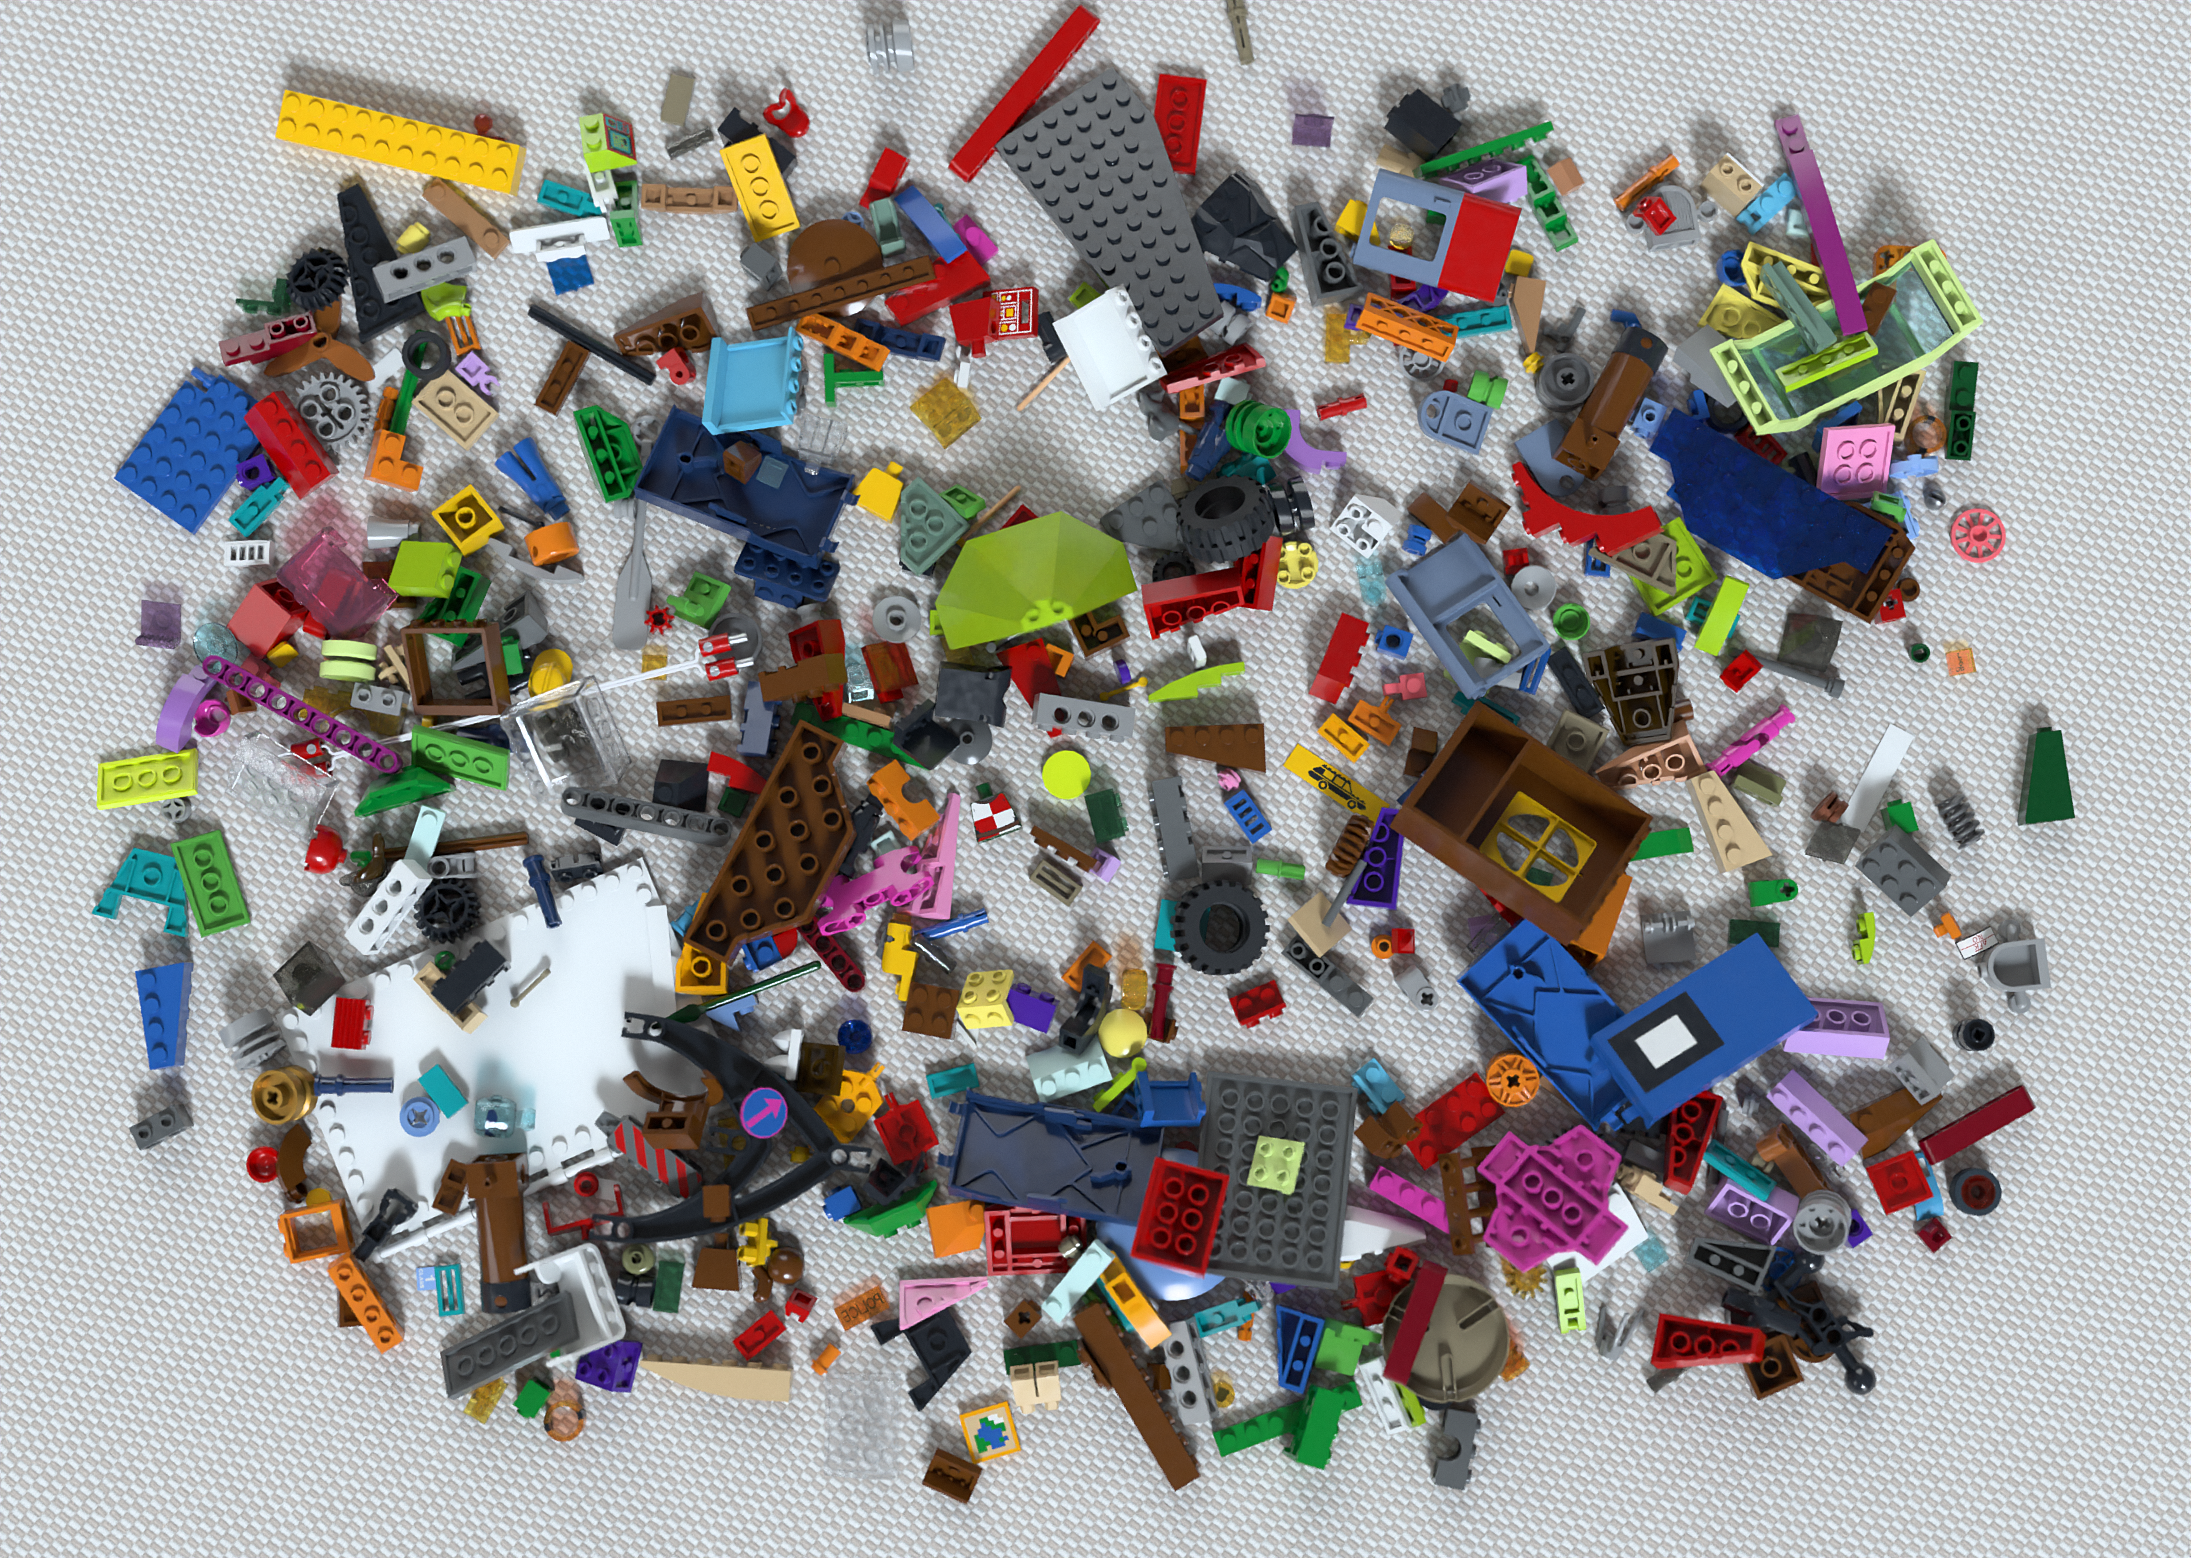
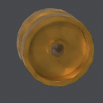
M288 1065L260 1074L254 1081L251 1090V1101L256 1114L263 1121L272 1125L288 1123L310 1115L316 1107L318 1096H315L314 1092L315 1079L307 1069L298 1065Z

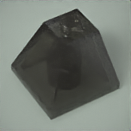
M1788 613L1776 661L1825 673L1837 647L1843 621L1820 615Z

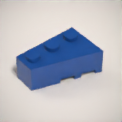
M1279 1303L1276 1304L1279 1387L1304 1394L1310 1379L1313 1360L1326 1318Z

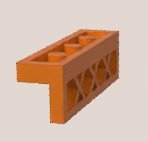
M1368 292L1363 309L1355 326L1358 329L1445 363L1455 346L1459 327L1371 292ZM1372 302V303H1374V304H1377V305H1379L1382 309H1378V308H1376V307L1370 306V303ZM1395 312L1402 314L1405 318L1396 316ZM1417 321L1425 323L1427 327L1419 325ZM1440 330L1451 333V337L1442 334Z

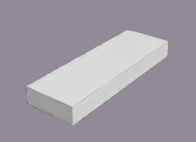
M1198 636L1190 637L1186 651L1194 669L1198 671L1205 667L1207 656Z
M1381 1355L1363 1361L1358 1366L1387 1434L1391 1435L1411 1428L1412 1424L1394 1382L1381 1377L1386 1365Z

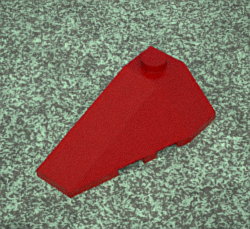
M841 619L817 620L788 633L792 657L796 664H798V661L822 654L843 653L845 661V638ZM840 685L837 691H824L823 696L812 698L822 722L842 716L843 685Z

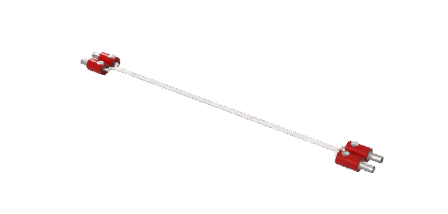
M726 632L699 639V648L695 651V659L515 705L512 706V709L501 715H476L429 728L446 731L692 667H698L702 674H707L709 681L738 675L739 669L753 666L755 663L753 657L736 660L735 656L705 663V670H703L700 664L696 663L699 659V652H701L703 657L731 651L733 650L732 645L748 641L746 633L730 636ZM412 732L376 742L383 746L411 740ZM317 737L291 744L290 750L276 753V758L278 761L293 758L295 762L325 755L326 748L330 754L335 755L331 760L332 765L329 761H323L300 767L296 774L283 777L285 785L300 782L304 786L332 779L335 760L351 754L344 750L334 752L329 745L324 743L322 738ZM367 744L363 748V752L372 750L371 744Z

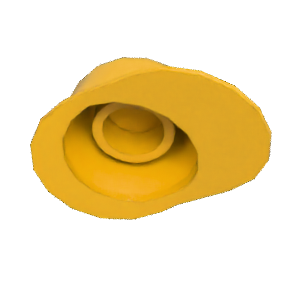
M548 649L540 653L535 659L528 682V692L533 701L568 691L573 664L571 658L565 652L559 649ZM561 701L544 705V707L555 706Z

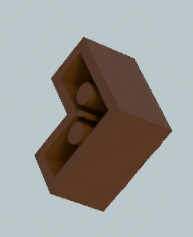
M1091 610L1066 620L1085 661L1130 641V634L1120 614L1098 625Z
M1396 1100L1380 1118L1370 1115L1353 1134L1371 1154L1390 1160L1399 1156L1403 1151L1402 1147L1420 1134V1129L1424 1124L1406 1104Z

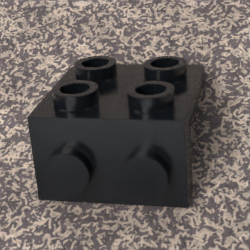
M929 699L921 705L917 704L908 716L902 717L896 722L893 745L926 769L933 770L959 748L960 740L932 720L935 703Z
M922 1150L900 1173L880 1157L874 1163L862 1189L866 1191L869 1197L875 1199L884 1207L891 1201L895 1203L903 1195V1189L907 1185L912 1187L919 1179L920 1175L918 1173L926 1165L924 1159L927 1153Z

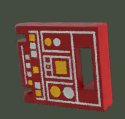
M1033 286L982 292L983 298L992 297L1001 302L998 341L1038 337L1039 289ZM1022 301L1029 304L1028 323H1022Z

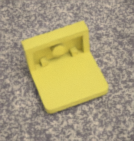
M1011 969L974 972L967 976L956 1007L966 1029L1012 1026L1014 1016L1006 1002L1014 978V973Z

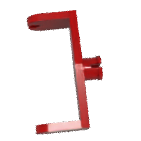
M615 1184L614 1193L618 1212L609 1213L608 1215L627 1217L621 1187L619 1184ZM549 1202L542 1203L547 1234L551 1237L581 1230L582 1240H590V1229H595L596 1231V1226L611 1223L601 1219L599 1223H594L591 1217L554 1227Z

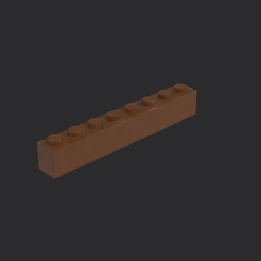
M1095 1298L1072 1312L1071 1317L1161 1470L1176 1492L1201 1476L1198 1470L1201 1464L1194 1453L1190 1455L1185 1448L1189 1444L1183 1433H1177L1172 1426L1176 1422L1170 1411H1163L1160 1405L1163 1400L1157 1389L1151 1390L1147 1384L1150 1380L1147 1372L1143 1367L1138 1368L1134 1362L1137 1359L1134 1350L1130 1345L1126 1347L1121 1340L1125 1336L1119 1325H1113L1108 1318L1112 1314L1106 1303L1100 1304L1098 1299Z

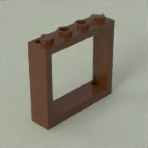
M481 618L472 622H467L466 619H455L451 622H446L445 619H435L425 623L424 619L411 620L410 625L400 629L415 715H501L512 709L498 622H488L486 618ZM422 633H481L492 699H433Z

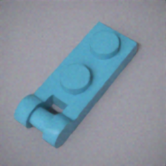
M1784 173L1748 206L1736 220L1740 224L1744 223L1749 228L1748 232L1754 236L1797 195L1793 180ZM1752 213L1759 218L1757 222L1750 216Z

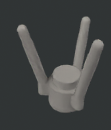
M1602 1307L1599 1334L1596 1346L1600 1347L1598 1354L1617 1361L1619 1354H1623L1627 1342L1645 1313V1309L1642 1308L1621 1341L1620 1337L1629 1313H1624L1615 1337L1607 1335L1606 1339H1604L1606 1309Z

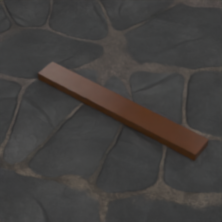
M928 254L745 308L752 332L933 280L937 276L931 256Z

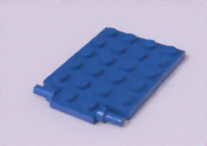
M198 367L193 368L191 375L203 382V386L208 391L204 393L186 380L114 477L119 483L194 535L236 480L238 470L235 465L251 459L261 446L260 441L243 418L259 401L221 374L218 377L212 374L208 375Z

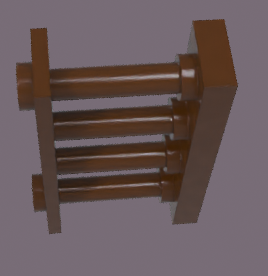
M1496 1145L1471 1148L1472 1157L1462 1159L1460 1152L1438 1154L1453 1256L1476 1254L1474 1244L1485 1242L1483 1237L1494 1210L1498 1206L1496 1186L1480 1174L1477 1168ZM1474 1166L1476 1182L1465 1184L1463 1169ZM1478 1192L1480 1207L1469 1209L1467 1194ZM1481 1217L1483 1232L1472 1234L1470 1219ZM1485 1242L1486 1248H1492Z

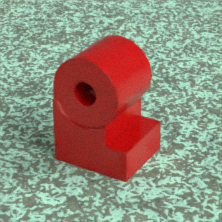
M682 347L671 349L655 361L660 370H669L671 381L677 385L689 384L696 378V368Z

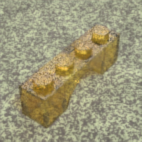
M314 686L313 690L306 688L304 690L302 701L332 718L346 710H360L367 717L372 732L392 737L402 735L408 710L402 707L400 715L395 716L351 707L350 703L353 694L351 692L338 690L337 694L328 693V688ZM302 709L299 717L305 720L308 712L306 709ZM327 720L322 722L324 724H329Z

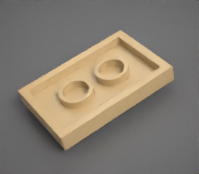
M449 370L443 376L431 380L411 402L466 451H469L500 416Z

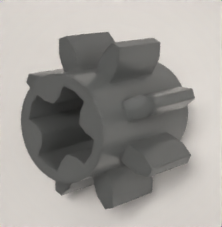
M1457 83L1443 90L1444 96H1441L1440 101L1445 110L1450 108L1451 113L1454 114L1469 107L1467 102L1470 101L1471 95L1468 87L1461 88L1460 83Z

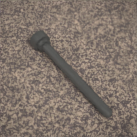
M1732 647L1728 650V655L1736 658L1743 650ZM1752 654L1764 665L1763 668L1823 688L1824 692L1828 693V696L1838 699L1843 691L1845 680L1837 677L1827 680Z

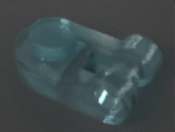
M1374 562L1373 565L1365 567L1364 564L1356 565L1363 602L1371 607L1381 605L1387 594L1381 562ZM1375 575L1376 581L1367 582L1366 576Z

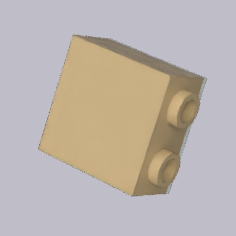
M1728 152L1710 170L1700 185L1707 194L1734 218L1747 207L1764 186Z

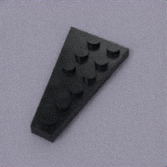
M357 183L338 193L337 200L344 231V244L347 250V264L351 276L350 283L356 308L355 315L359 327V340L363 345L427 310L417 292L387 303L384 302L374 279L372 268L376 267L380 262H392L399 259L362 187ZM399 272L395 275L398 279H403L407 276L404 272Z

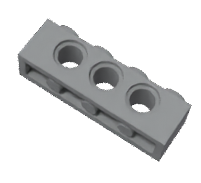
M466 236L461 238L452 237L444 244L438 246L429 245L423 248L421 252L403 254L399 259L392 262H380L372 270L382 298L387 303L477 271V261ZM445 256H450L453 258V261L446 263L441 259ZM422 264L430 266L426 271L418 269ZM399 272H404L407 274V276L403 279H398L395 277V275Z
M1039 693L1034 698L1031 724L1038 725V730L1052 731L1053 728L1062 729V734L1076 735L1077 732L1086 733L1085 737L1100 739V736L1110 737L1109 741L1124 743V739L1132 738L1136 708ZM1056 708L1061 709L1064 713L1062 722L1054 717ZM1080 712L1085 713L1088 717L1086 725H1082L1078 720ZM1104 716L1109 717L1112 721L1110 729H1106L1102 724Z
M1195 1316L1168 1321L1165 1324L1172 1335L1162 1341L1161 1344H1163L1165 1351V1365L1169 1369L1172 1379L1171 1389L1176 1395L1178 1403V1416L1182 1419L1183 1426L1211 1421L1219 1416L1220 1413ZM1178 1341L1182 1343L1184 1351L1179 1349ZM1184 1366L1189 1369L1190 1376L1184 1372ZM1190 1391L1196 1395V1401L1191 1398Z

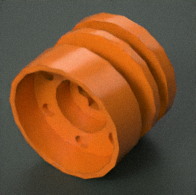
M1506 1049L1497 1052L1489 1060L1486 1067L1485 1080L1490 1095L1498 1103L1505 1106L1518 1107L1527 1104L1535 1097L1539 1088V1074L1536 1067L1520 1050ZM1516 1074L1518 1083L1512 1082L1509 1085L1507 1076L1513 1077Z

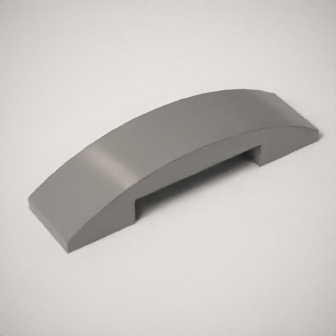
M489 538V544L502 559L518 571L534 579L566 585L583 583L585 579L581 574L557 565L553 574L515 558L517 550L513 546Z

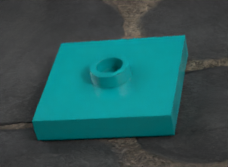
M1161 900L1154 944L1156 949L1176 952L1173 947L1176 944L1175 938L1170 936V931L1173 930V924L1170 923L1171 916H1175L1176 911L1174 907L1178 901ZM1211 907L1204 911L1200 919L1199 929L1204 943Z

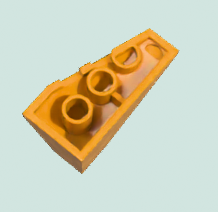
M702 893L693 920L708 893ZM684 943L680 959H678L676 964L675 992L700 996L726 995L729 993V966Z

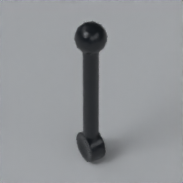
M499 506L497 509L504 514L535 526L536 529L545 527L544 522H536L505 507Z

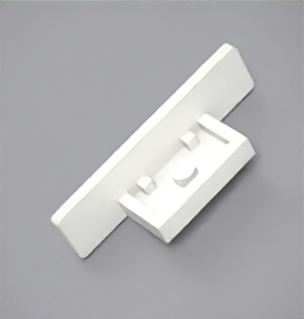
M604 215L513 229L509 232L514 252L523 253L536 250L535 254L538 262H553L566 257L578 258L586 254L587 242L610 238L608 224Z

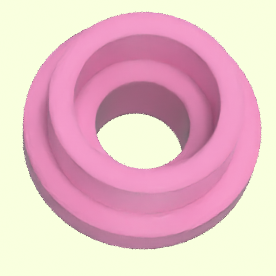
M1226 768L1218 773V783L1222 788L1227 791H1236L1239 788L1241 778L1236 772Z

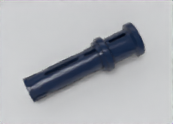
M541 854L532 855L522 861L523 867L527 868L530 878L528 883L536 892L546 928H557L562 924V920L550 889L551 877L549 873H546L543 864L545 861L544 856Z
M316 1074L314 1081L315 1096H321L322 1094L343 1096L345 1093H393L394 1091L393 1077L346 1078L343 1074H338L337 1077H322L321 1074Z

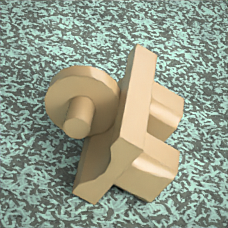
M403 644L394 648L391 645L384 647L385 652L382 656L386 662L384 661L379 664L383 672L378 675V678L381 682L389 680L391 685L397 684L399 680L405 691H409L410 684L407 668L402 663L405 660Z

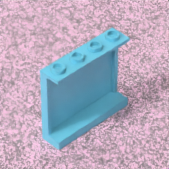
M789 327L788 336L731 345H727L721 337L712 338L702 424L712 435L793 424L794 414L797 412L798 375L802 367L800 360L801 350L804 348L802 337L793 327Z

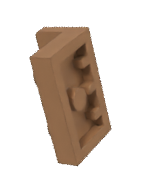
M850 692L847 703H843L842 706L843 715L891 729L897 710L895 704H880L878 699L855 692Z

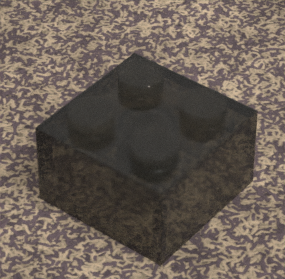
M309 940L273 974L290 1004L308 1016L315 1013L346 983V980L329 954Z

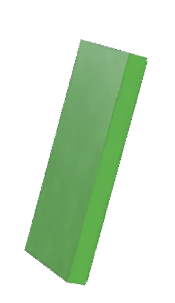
M417 724L412 728L411 765L499 790H507L510 768L509 749Z
M220 829L170 843L201 938L251 923Z

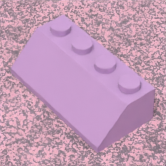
M1807 997L1817 1010L1818 1015L1812 1023L1782 1041L1783 1051L1884 1059L1890 1034L1883 1003Z

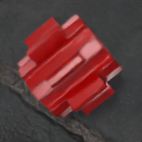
M655 605L653 612L646 611L649 619L644 621V624L651 626V634L660 631L661 635L664 636L666 629L673 630L670 622L675 620V616L668 615L669 607L660 610L658 605ZM658 615H664L665 623L661 626H656V621L654 620Z

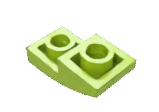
M1874 912L1857 914L1856 929L1858 934L1862 935V939L1853 940V946H1851V954L1853 960L1857 961V965L1868 964L1872 957L1876 931Z

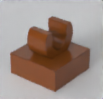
M233 689L226 692L227 697L224 701L229 702L230 715L251 714L257 711L255 701Z

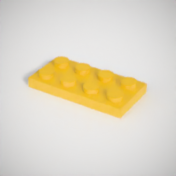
M766 133L719 150L755 243L801 227L799 217Z

